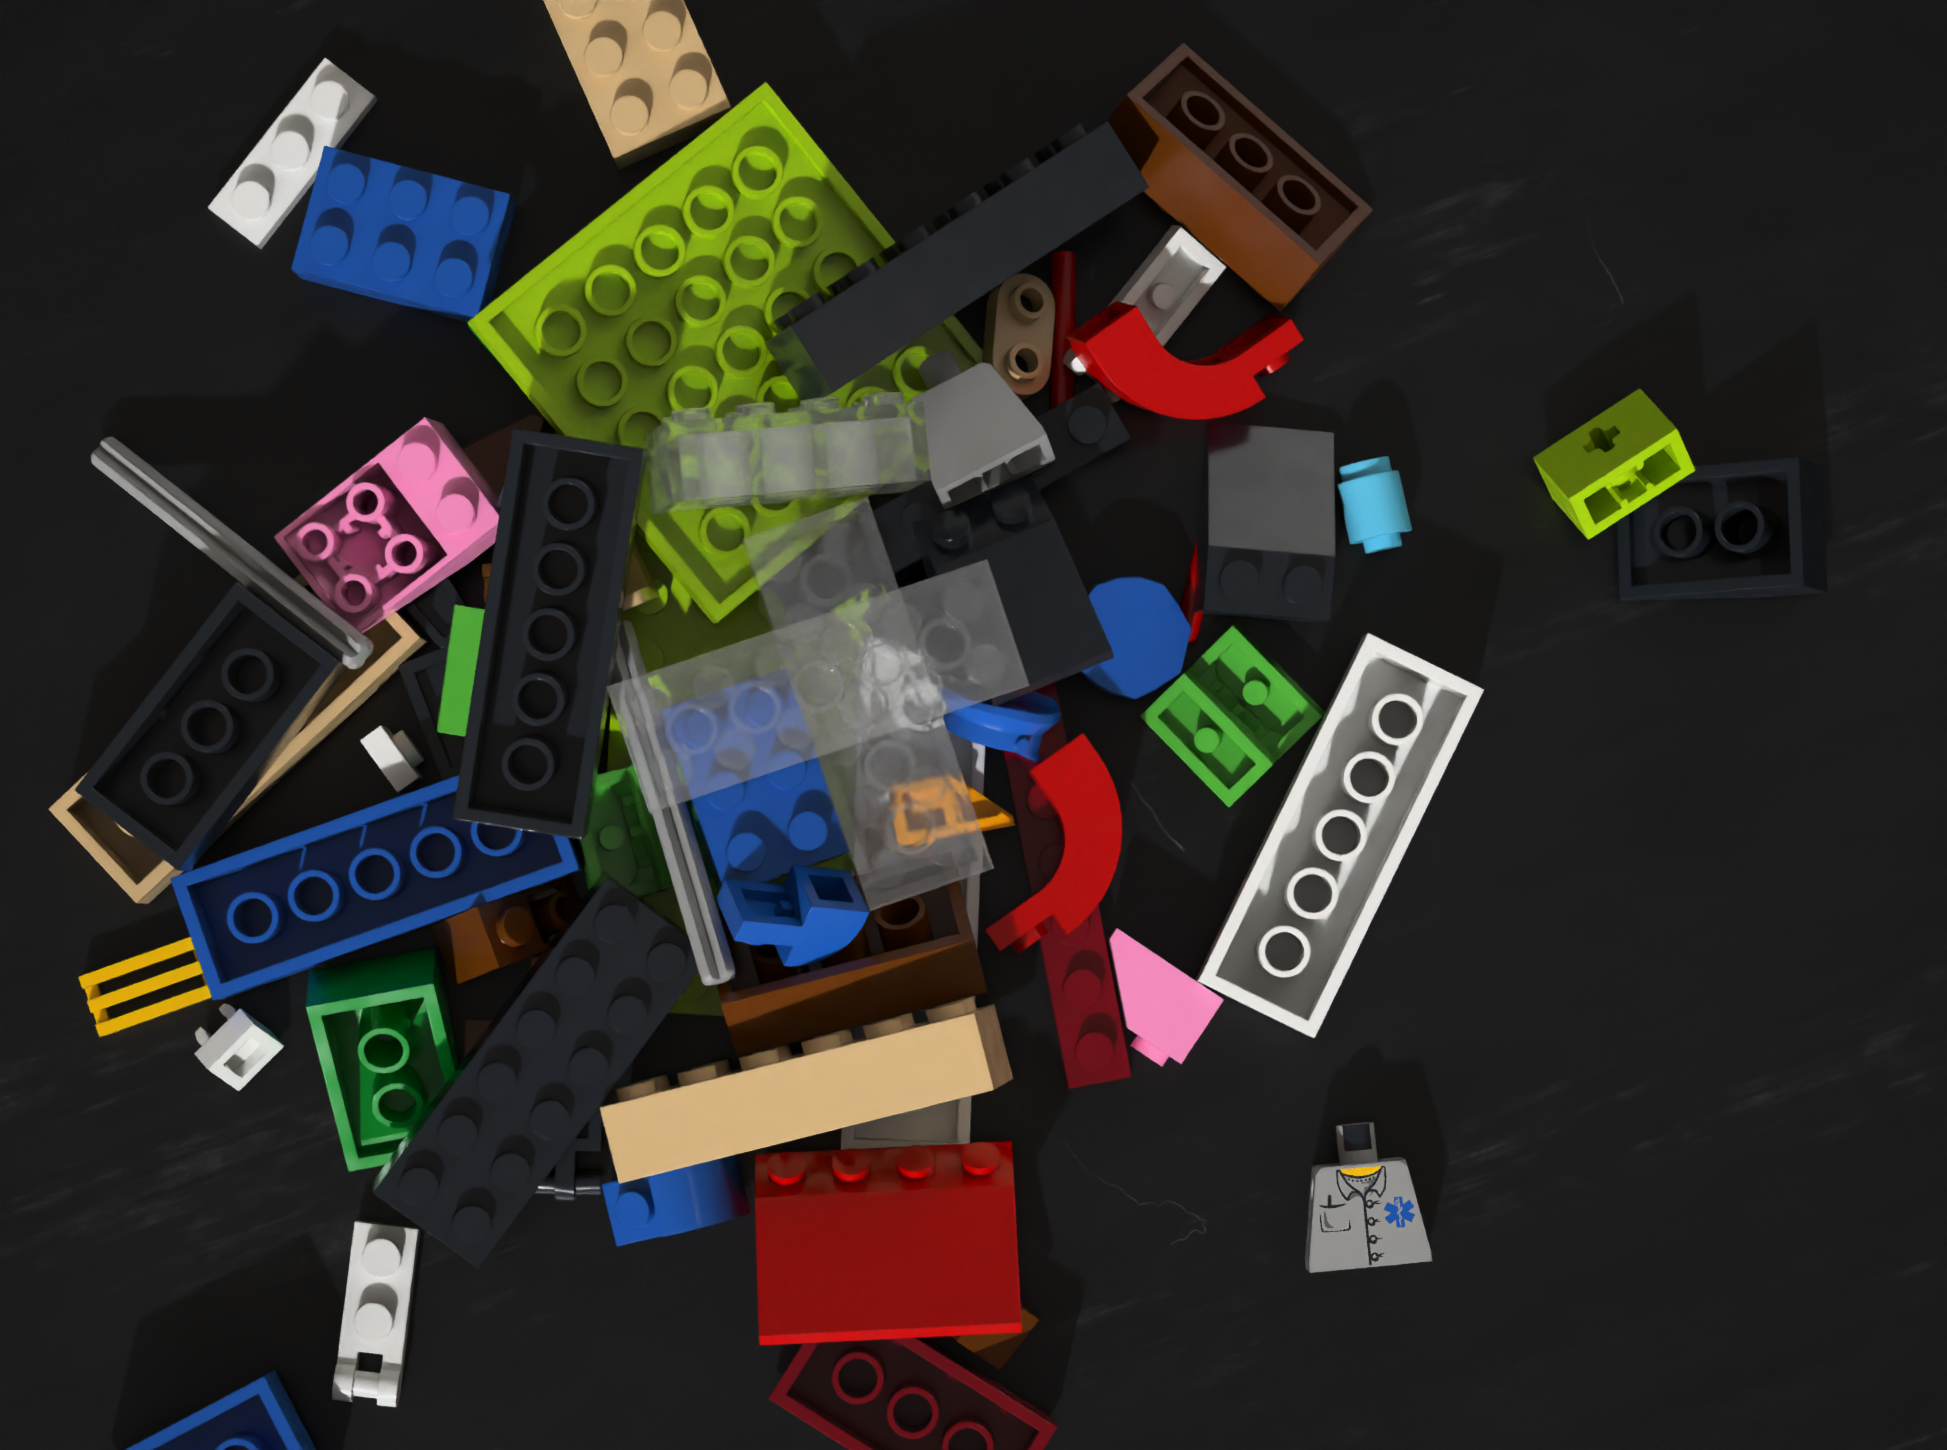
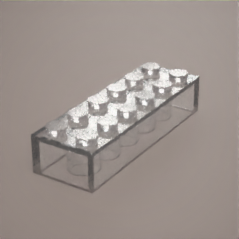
M868 497L743 538L741 544L846 844L847 854L858 887L868 910L872 911L994 869Z
M986 559L607 686L645 802L649 813L1030 685L988 560Z

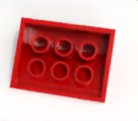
M1012 1141L755 1154V1220L760 1346L1022 1333Z

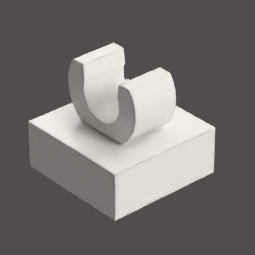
M223 1004L219 1010L227 1018V1021L213 1035L200 1027L195 1032V1035L201 1047L194 1054L210 1072L240 1091L284 1045L270 1029L241 1008L237 1011L232 1006Z

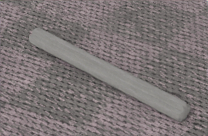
M106 437L101 440L99 447L91 454V462L95 467L350 669H358L364 664L366 658L373 652V643L370 639L114 437Z
M622 619L612 678L701 981L707 986L717 985L735 977V966L635 630L629 619Z

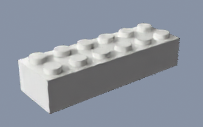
M1367 633L1362 637L1195 981L1309 1037L1315 1038L1484 689L1372 634Z

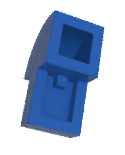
M792 865L783 885L725 879L716 898L734 941L746 942L751 945H775L783 965L789 967L816 963L839 952L857 936L870 913L850 871Z
M736 1155L620 1184L618 1180L601 1184L616 1246L661 1236L675 1235L750 1214Z

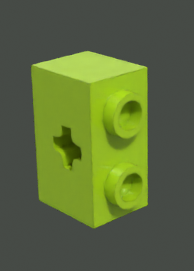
M1640 388L1533 457L1552 499L1588 540L1696 471L1677 428Z

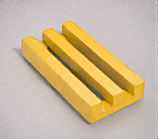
M191 937L78 977L82 989L86 991L88 997L87 1004L90 1012L94 1014L97 1023L95 1026L99 1037L212 998ZM190 951L194 952L197 962L102 995L99 986L101 983ZM200 974L203 977L205 983L203 987L113 1019L110 1018L108 1007Z

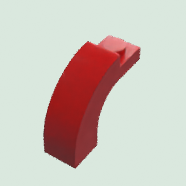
M1115 301L1065 336L1087 372L1110 393L1139 408L1174 418L1189 420L1224 417L1249 408L1266 398L1253 376L1256 374L1259 377L1265 376L1281 368L1290 359L1288 351L1304 340L1292 319L1268 314L1212 354L1193 360H1179L1166 351L1159 343L1137 306Z
M1084 733L1028 772L1052 805L1059 819L1062 831V852L1054 874L1038 892L983 930L998 951L1011 945L1014 951L1019 954L1048 933L1042 921L1050 915L1064 934L1069 935L1094 911L1104 897L1114 876L1122 842V815L1119 798L1107 767Z

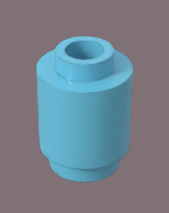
M1389 456L1364 460L1340 467L1342 483L1336 486L1350 544L1363 543L1365 554L1402 546L1400 534L1411 531L1412 526L1398 470L1392 471Z

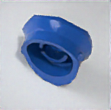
M1140 576L1116 577L1095 584L1088 592V596L1112 648L1114 658L1080 672L1093 685L1106 693L1130 699H1137L1179 675L1183 667L1192 628L1177 601L1165 585Z
M949 676L940 684L937 691L946 705L941 726L971 742L998 750L1015 752L1038 764L1041 763L1039 747L1043 734L1059 722L1061 715L1060 708L1053 698L1032 691L994 707L979 677L970 676L966 681L962 682Z

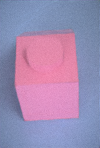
M1115 928L1108 940L1125 1025L1137 1034L1130 1046L1160 1066L1164 1065L1169 1056L1182 1064L1224 999L1118 928Z

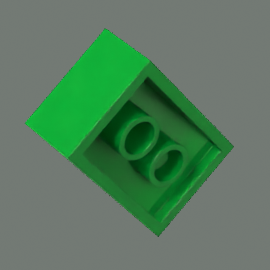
M435 947L309 970L306 1010L349 1172L385 1165L460 1065L449 1002Z

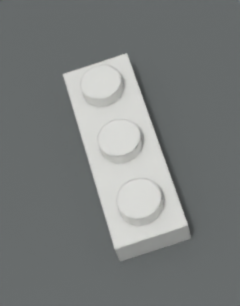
M324 58L208 208L258 248L262 249L315 181L324 146L340 149L378 101L377 98L328 59Z

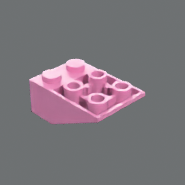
M424 417L276 534L274 538L321 601L358 631L364 633L469 564L495 543L500 507L496 506L499 497L444 424Z

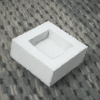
M379 726L360 740L397 793L405 794L425 780L416 767L425 759L404 730L393 735L389 728Z

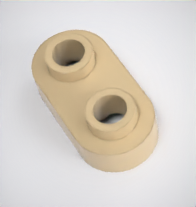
M1026 273L1013 275L991 291L987 300L982 362H989L1021 401L1041 390L1049 379L1055 319V301L1050 289L1041 279ZM1021 295L1030 302L1032 312L1027 311L1022 306L1020 301ZM1016 355L1022 357L1027 363V373L1018 368L1015 361Z

